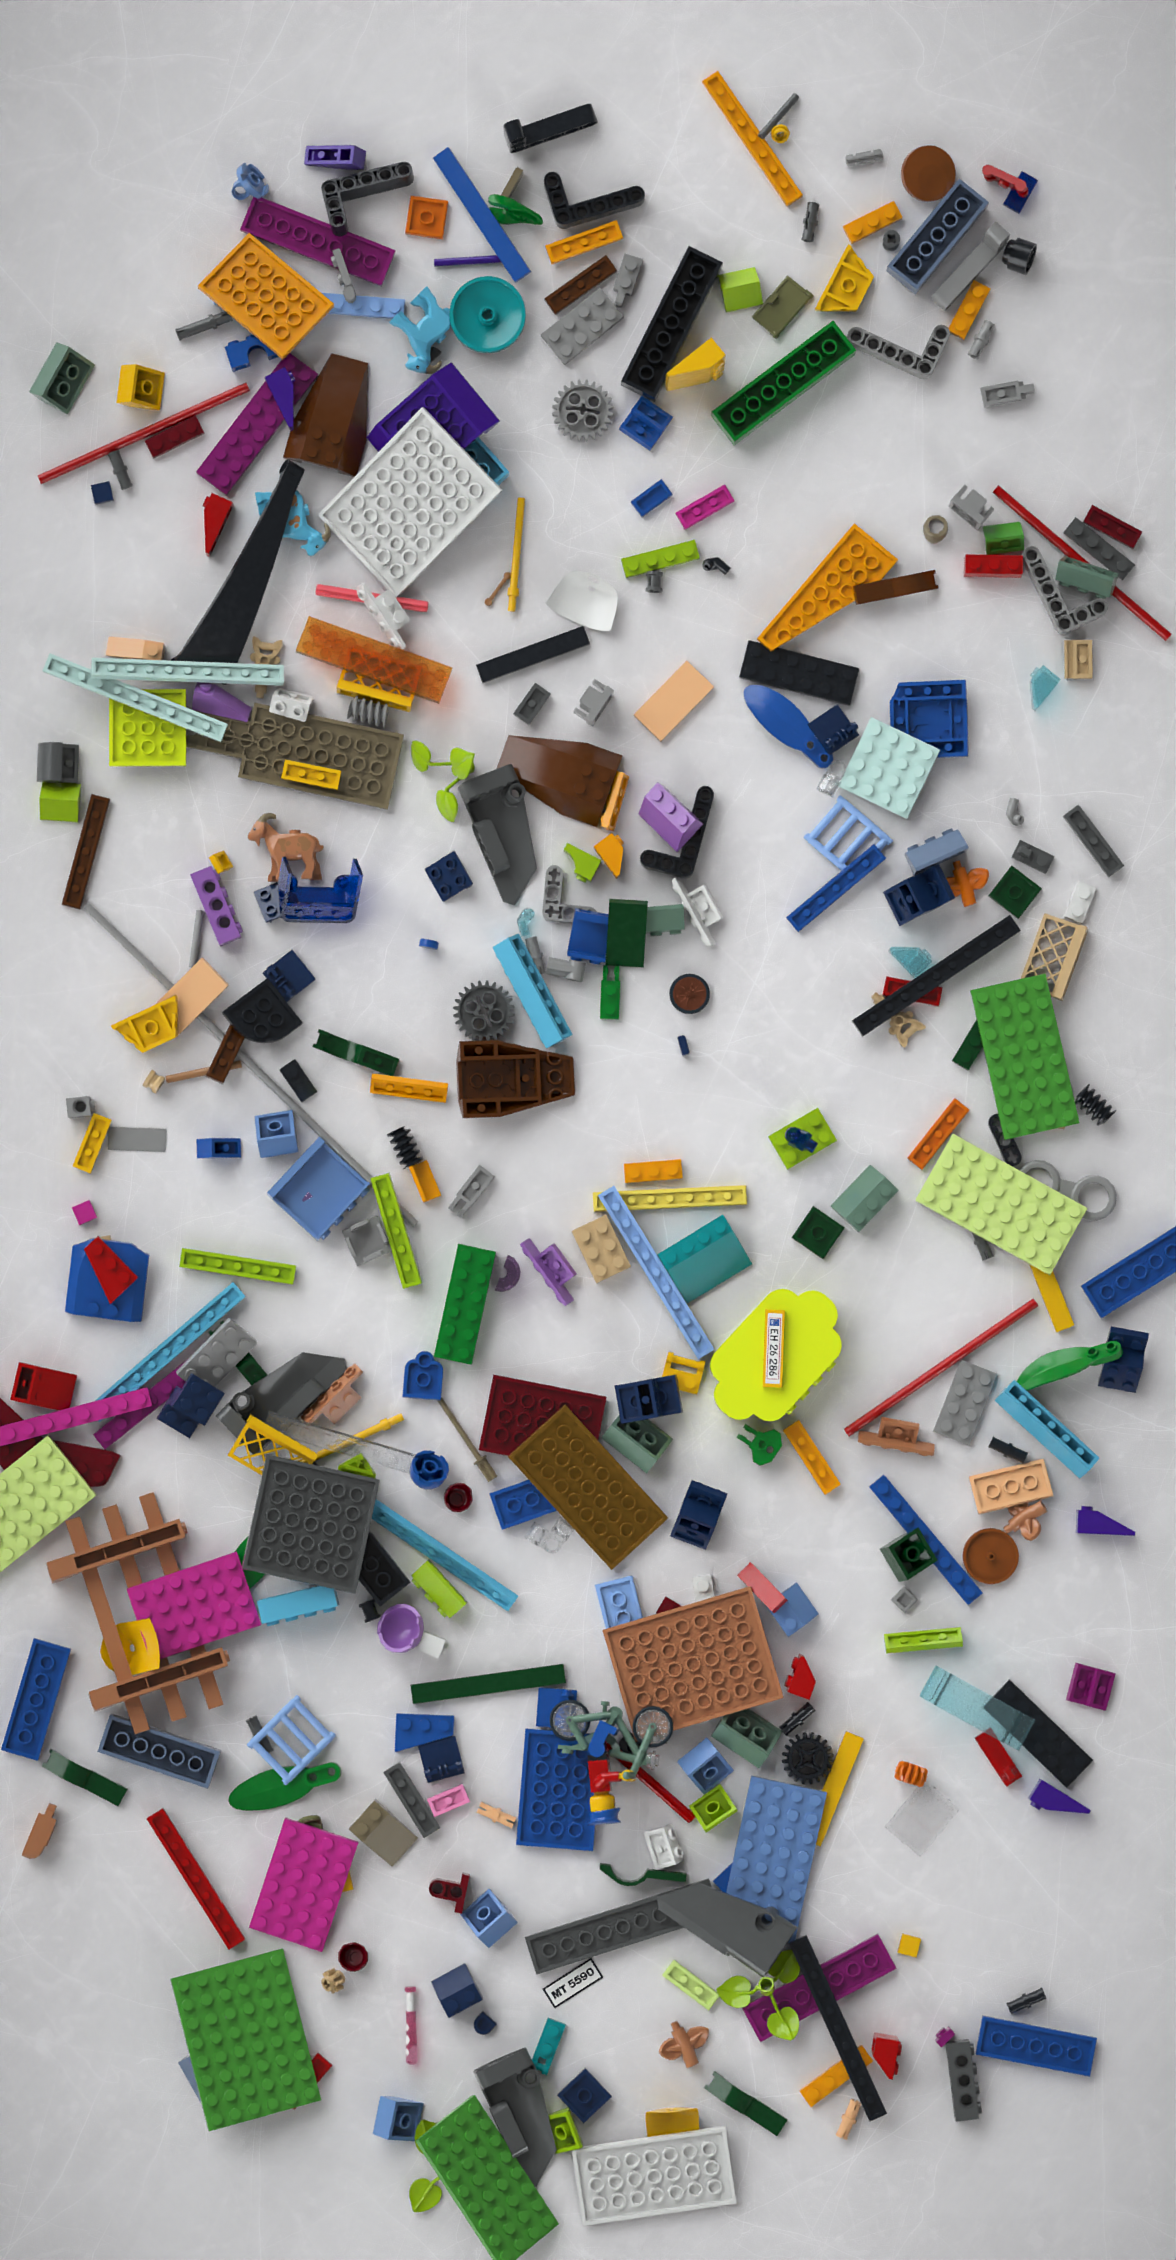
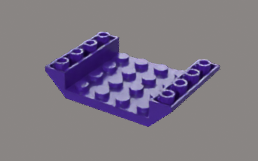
M451 362L432 374L378 422L366 438L379 452L424 407L465 450L480 435L488 433L500 420Z

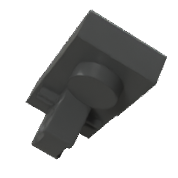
M1020 840L1011 858L1046 874L1055 856Z

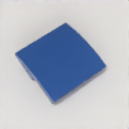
M641 396L630 414L621 424L619 430L650 451L673 419V416Z

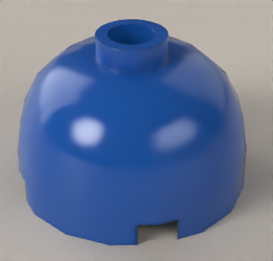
M421 1451L415 1455L409 1469L410 1477L415 1485L425 1490H432L439 1487L446 1480L449 1466L442 1455L439 1457L434 1454V1451Z

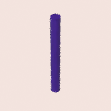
M497 255L434 259V267L502 263Z

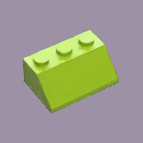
M429 1559L411 1575L413 1577L411 1580L418 1589L422 1587L426 1591L424 1596L431 1603L435 1601L439 1606L437 1610L444 1618L446 1616L451 1618L467 1604L463 1596Z

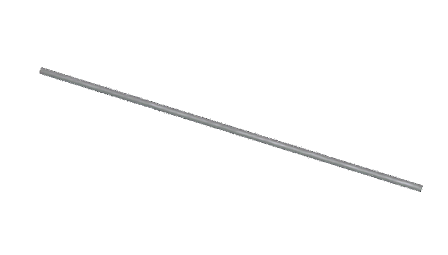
M90 903L85 905L84 909L168 990L174 986ZM201 1013L197 1018L222 1042L225 1034L204 1013ZM239 1049L237 1057L365 1181L369 1182L373 1188L370 1179L372 1176ZM399 1203L403 1218L414 1227L418 1221Z

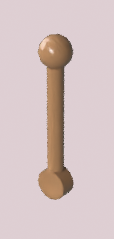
M509 572L504 573V578L489 598L485 599L487 606L492 605L493 598L506 580L511 578Z

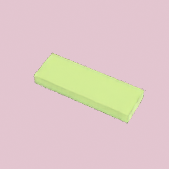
M673 1960L662 1974V1976L708 2011L719 1998L718 1993L676 1960Z

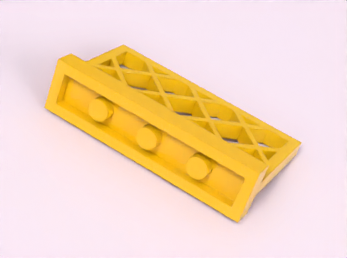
M349 647L340 679L338 680L337 693L354 698L358 696V699L362 700L365 698L366 701L373 700V703L376 704L379 701L380 705L387 703L388 707L411 712L422 666ZM351 653L359 655L362 661L353 666L350 661ZM375 659L378 660L381 666L371 670L367 662ZM365 664L369 672L360 677L355 668ZM394 664L399 671L390 675L385 667ZM383 669L387 677L378 682L374 673ZM409 669L416 670V677L408 680L404 672ZM353 670L357 679L351 682L344 680L345 674ZM402 674L406 682L396 686L392 678ZM371 675L375 684L370 687L365 686L362 680ZM390 680L394 689L384 691L381 684ZM408 685L411 689L410 697L401 695L399 689Z
M250 1414L228 1456L262 1475L263 1471L260 1469H263L264 1465L260 1467L253 1466L251 1457L262 1455L263 1462H265L264 1454L275 1451L276 1457H279L277 1450L287 1449L291 1457L290 1460L302 1458L308 1461V1464H312L318 1454ZM248 1428L256 1431L257 1439L246 1442L245 1433ZM270 1439L273 1442L274 1449L263 1451L261 1441ZM258 1442L261 1452L250 1455L247 1444ZM245 1445L248 1456L239 1458L233 1454L237 1447Z

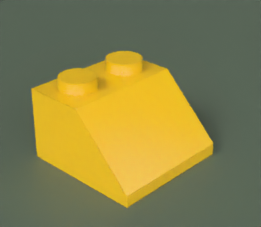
M137 364L121 365L116 403L134 408L160 410L165 373Z

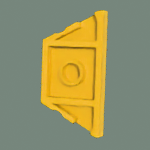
M847 245L815 307V311L857 312L874 276L865 267L861 258L853 251L851 245Z
M174 995L111 1025V1027L121 1033L128 1042L133 1043L139 1051L144 1053L178 1037V997Z

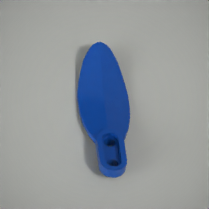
M749 685L744 689V699L748 708L772 736L788 747L802 751L819 768H827L832 764L833 754L829 756L807 725L809 724L807 718L790 700L780 693L761 685ZM808 742L813 743L812 749L807 747ZM822 755H825L827 757L826 762H823L821 760Z

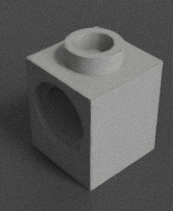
M90 1096L66 1098L68 1118L93 1116L92 1112L95 1111V1102L91 1100ZM79 1102L86 1104L85 1111H77L76 1106Z

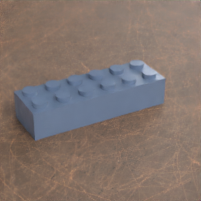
M959 178L890 262L886 271L916 295L986 210L989 202Z
M110 1714L97 1752L207 1789L209 1788L221 1753L220 1749L149 1726L150 1730L135 1734L130 1719Z

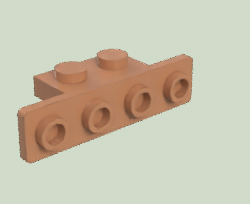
M356 1364L348 1367L344 1374L334 1381L331 1387L321 1394L311 1407H308L303 1412L301 1419L310 1426L323 1413L333 1424H336L362 1398L350 1385L363 1371Z
M881 1417L878 1433L861 1430L858 1433V1442L866 1446L876 1445L884 1449H898L901 1452H914L922 1456H934L935 1444L916 1441L919 1423Z

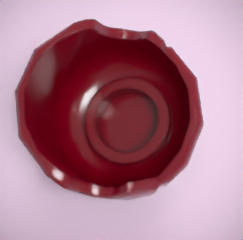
M454 1483L445 1490L444 1503L452 1512L467 1510L473 1501L472 1490L465 1483Z
M359 1943L344 1944L338 1952V1961L345 1970L356 1972L366 1966L368 1952Z

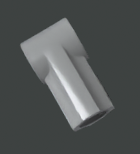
M549 957L546 974L582 982L586 963Z

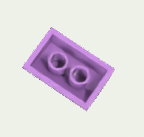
M658 782L645 795L638 813L676 852L703 825L665 786Z

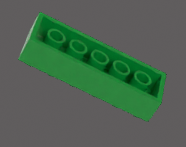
M458 1244L434 1357L472 1365L496 1256L495 1251Z

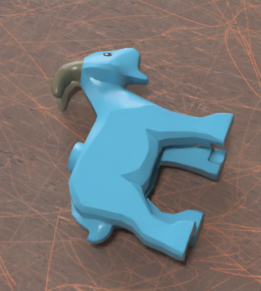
M426 286L410 302L411 305L423 309L425 317L415 325L401 311L389 323L392 326L399 327L408 336L410 345L416 354V357L409 353L407 354L406 368L418 373L433 374L441 367L442 361H439L434 366L430 365L431 346L435 342L440 344L447 337L445 333L451 326L450 309L440 308L435 296Z

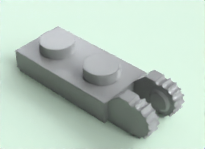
M338 248L332 250L334 256L331 257L334 268L338 267L340 274L337 277L340 286H345L343 290L344 298H346V302L351 304L356 301V293L341 250Z
M479 1165L456 1194L457 1197L448 1209L452 1211L457 1206L459 1200L462 1199L466 1202V1205L458 1212L457 1216L461 1218L468 1208L472 1207L495 1176Z

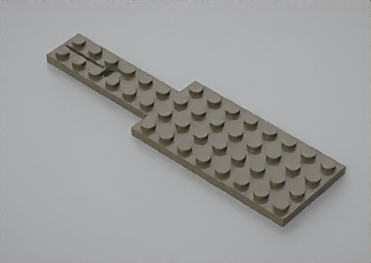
M255 702L251 720L248 722L199 712L228 724L221 743L198 733L192 736L186 735V747L242 759L238 778L386 810L389 807L404 738L403 734L310 714L307 715L306 721L303 722L269 712V705ZM285 760L342 771L338 790L281 779Z

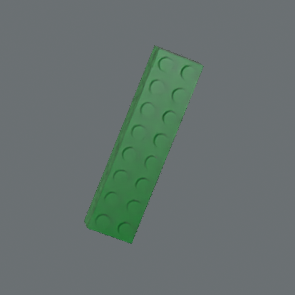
M831 321L711 412V417L735 446L852 358L856 353V349L836 323Z

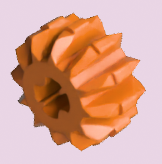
M900 1761L896 1766L894 1777L896 1780L922 1787L927 1780L928 1771L926 1768Z

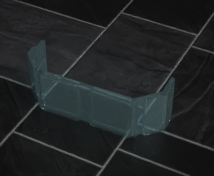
M937 1665L920 1694V1697L1018 1751L1035 1722L1034 1718L1005 1704Z

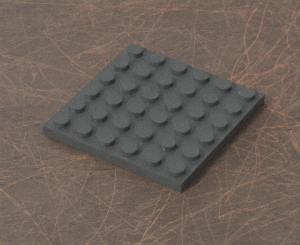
M266 1455L241 1569L355 1594L380 1480Z

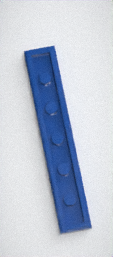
M873 844L786 917L787 920L798 932L801 931L882 863L886 857Z

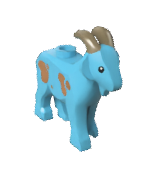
M296 490L282 538L288 537L295 540L308 541L306 545H302L300 548L305 549L309 556H314L329 541L331 531L327 523H324V534L308 525L306 516L309 515L308 504H304L302 496ZM255 492L259 515L262 514L272 492Z

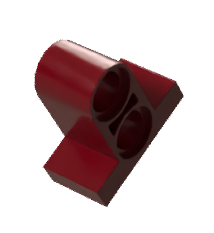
M463 1872L460 1883L436 1878L431 1881L429 1892L433 1897L455 1901L454 1912L462 1914L470 1874ZM440 1883L443 1886V1891L440 1893L434 1892L432 1889L433 1884ZM459 1887L462 1890V1894L459 1897L453 1896L451 1893L452 1888Z

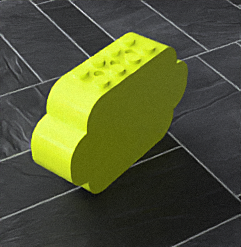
M778 1289L768 1294L711 1357L710 1370L713 1377L718 1381L714 1390V1401L718 1408L728 1417L737 1420L749 1418L754 1414L761 1420L775 1421L786 1413L790 1415L797 1407L795 1403L798 1399L802 1401L810 1393L808 1391L810 1386H816L823 1379L821 1374L825 1370L829 1372L836 1365L834 1360L841 1352L842 1343L839 1334L833 1329L838 1318L835 1304L823 1293L813 1290L806 1291L799 1296L787 1289ZM765 1309L785 1310L782 1388L763 1387Z

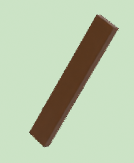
M91 794L62 900V905L81 910L111 800L109 798Z

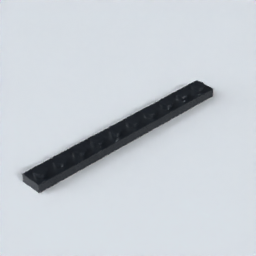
M1011 915L1007 916L853 1019L852 1023L861 1036H865L1021 931Z
M807 1935L789 1942L869 2122L886 2115L887 2112Z

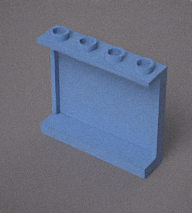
M318 1137L267 1192V1195L314 1239L319 1241L320 1238L324 1240L331 1233L329 1229L333 1224L337 1226L344 1219L342 1215L346 1210L350 1212L357 1205L355 1201L359 1196L363 1198L370 1191L368 1188L370 1183L365 1181L329 1148L323 1139Z

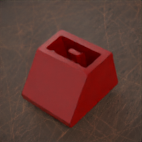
M799 1654L798 1657L794 1656L791 1664L793 1672L792 1675H787L784 1686L787 1687V1692L810 1700L816 1681L805 1657Z
M874 2032L871 2053L886 2076L893 2080V2076L898 2073L899 2064L896 2058L901 2055L902 2044L897 2036Z

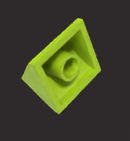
M755 267L718 275L726 312L763 304L760 281Z
M42 782L39 797L40 820L78 822L81 784Z
M721 1784L689 1805L705 1832H708L738 1811Z
M569 2107L548 2114L557 2149L555 2154L583 2147V2142Z

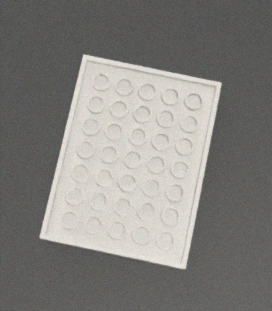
M422 407L334 497L318 516L329 525V528L397 598L503 490L436 419Z

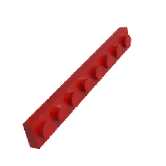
M164 1808L146 1818L228 1950L244 1941L246 1938Z

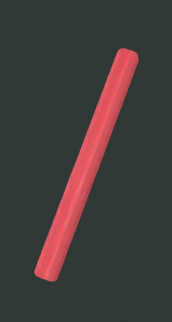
M321 584L316 586L315 593L318 596L364 603L358 597L356 590ZM372 593L375 598L380 595L378 593ZM404 597L396 598L403 609L427 612L428 610L427 601Z

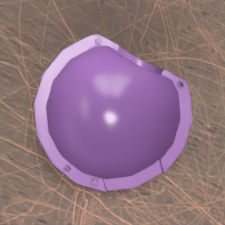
M396 1604L382 1614L378 1622L377 1634L385 1649L395 1653L408 1652L421 1641L424 1622L422 1616L414 1607L407 1604Z

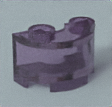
M510 1255L507 1256L504 1264L507 1275L504 1278H499L495 1291H509L520 1280L521 1271L519 1264Z

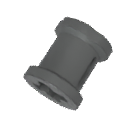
M889 230L884 234L882 244L884 249L894 251L898 248L900 242L898 232ZM888 238H889V239H893V238H894V239H895L894 243H893V242L888 243Z
M647 571L648 586L645 591L649 593L663 592L661 588L663 572Z

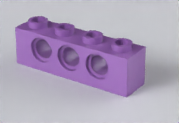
M209 866L190 874L220 947L242 938L240 933L243 930L239 921L235 923L233 915H236L232 904H227L225 898L229 896L225 887H220L218 880H221V877L216 870ZM208 883L215 884V890L212 893L205 891ZM217 900L223 903V907L220 910H214L212 907L213 903ZM223 918L230 920V925L227 928L220 927V921Z

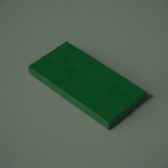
M609 899L605 965L644 968L648 901Z

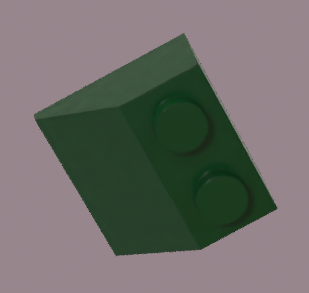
M918 1527L880 1548L899 1582L909 1580L938 1561Z

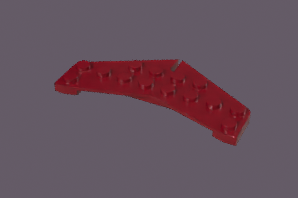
M0 1398V1426L24 1420ZM38 1436L0 1446V1465L3 1470L7 1469L44 1438ZM53 1440L90 1487L104 1486L121 1455L110 1450Z

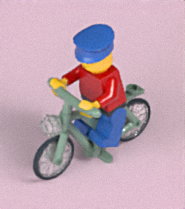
M575 1700L562 1701L553 1708L550 1714V1726L554 1734L562 1740H577L578 1744L573 1746L558 1745V1749H562V1753L573 1754V1750H588L590 1755H587L591 1793H594V1796L590 1797L591 1813L588 1814L590 1821L587 1823L588 1826L621 1823L618 1819V1813L621 1808L615 1807V1797L609 1794V1791H612L611 1783L620 1782L622 1779L628 1782L635 1781L636 1774L641 1765H646L651 1770H655V1766L659 1767L660 1755H656L654 1750L647 1754L648 1747L653 1748L664 1745L673 1733L672 1718L664 1709L650 1706L637 1713L632 1727L635 1738L641 1743L638 1748L622 1719V1710L614 1706L607 1711V1706H610V1702L601 1701L603 1712L590 1714L582 1703ZM600 1720L595 1732L584 1737L589 1729L590 1722ZM620 1730L634 1755L621 1752L618 1742L611 1734L617 1736ZM607 1742H608V1743L611 1745V1747H612V1749L609 1750L608 1754H606V1753H607V1746H606V1743H607ZM609 1756L632 1762L631 1769L624 1770L622 1773L618 1771L611 1772Z

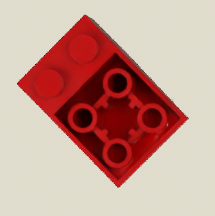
M19 1362L10 1400L59 1411L70 1408L77 1375Z

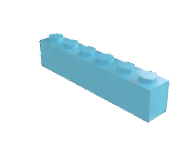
M516 934L508 937L492 947L546 1049L572 1036V1032L520 935Z
M1013 1380L994 1400L1079 1479L1099 1460V1457L1017 1381Z

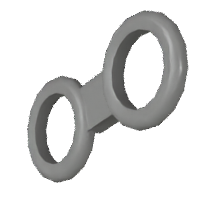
M1042 1160L1028 1162L1019 1169L1025 1174L1034 1168H1042L1048 1171L1053 1179L1052 1189L1079 1204V1193L1086 1184L1098 1183L1104 1186L1109 1195V1202L1106 1208L1100 1212L1092 1213L1086 1211L1083 1218L1087 1220L1097 1221L1106 1218L1116 1205L1117 1194L1115 1188L1108 1179L1102 1176L1089 1175L1074 1183L1060 1179L1059 1173L1054 1166Z

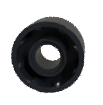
M1021 238L1009 240L1003 252L1002 262L1007 265V269L1027 275L1035 258L1037 244Z

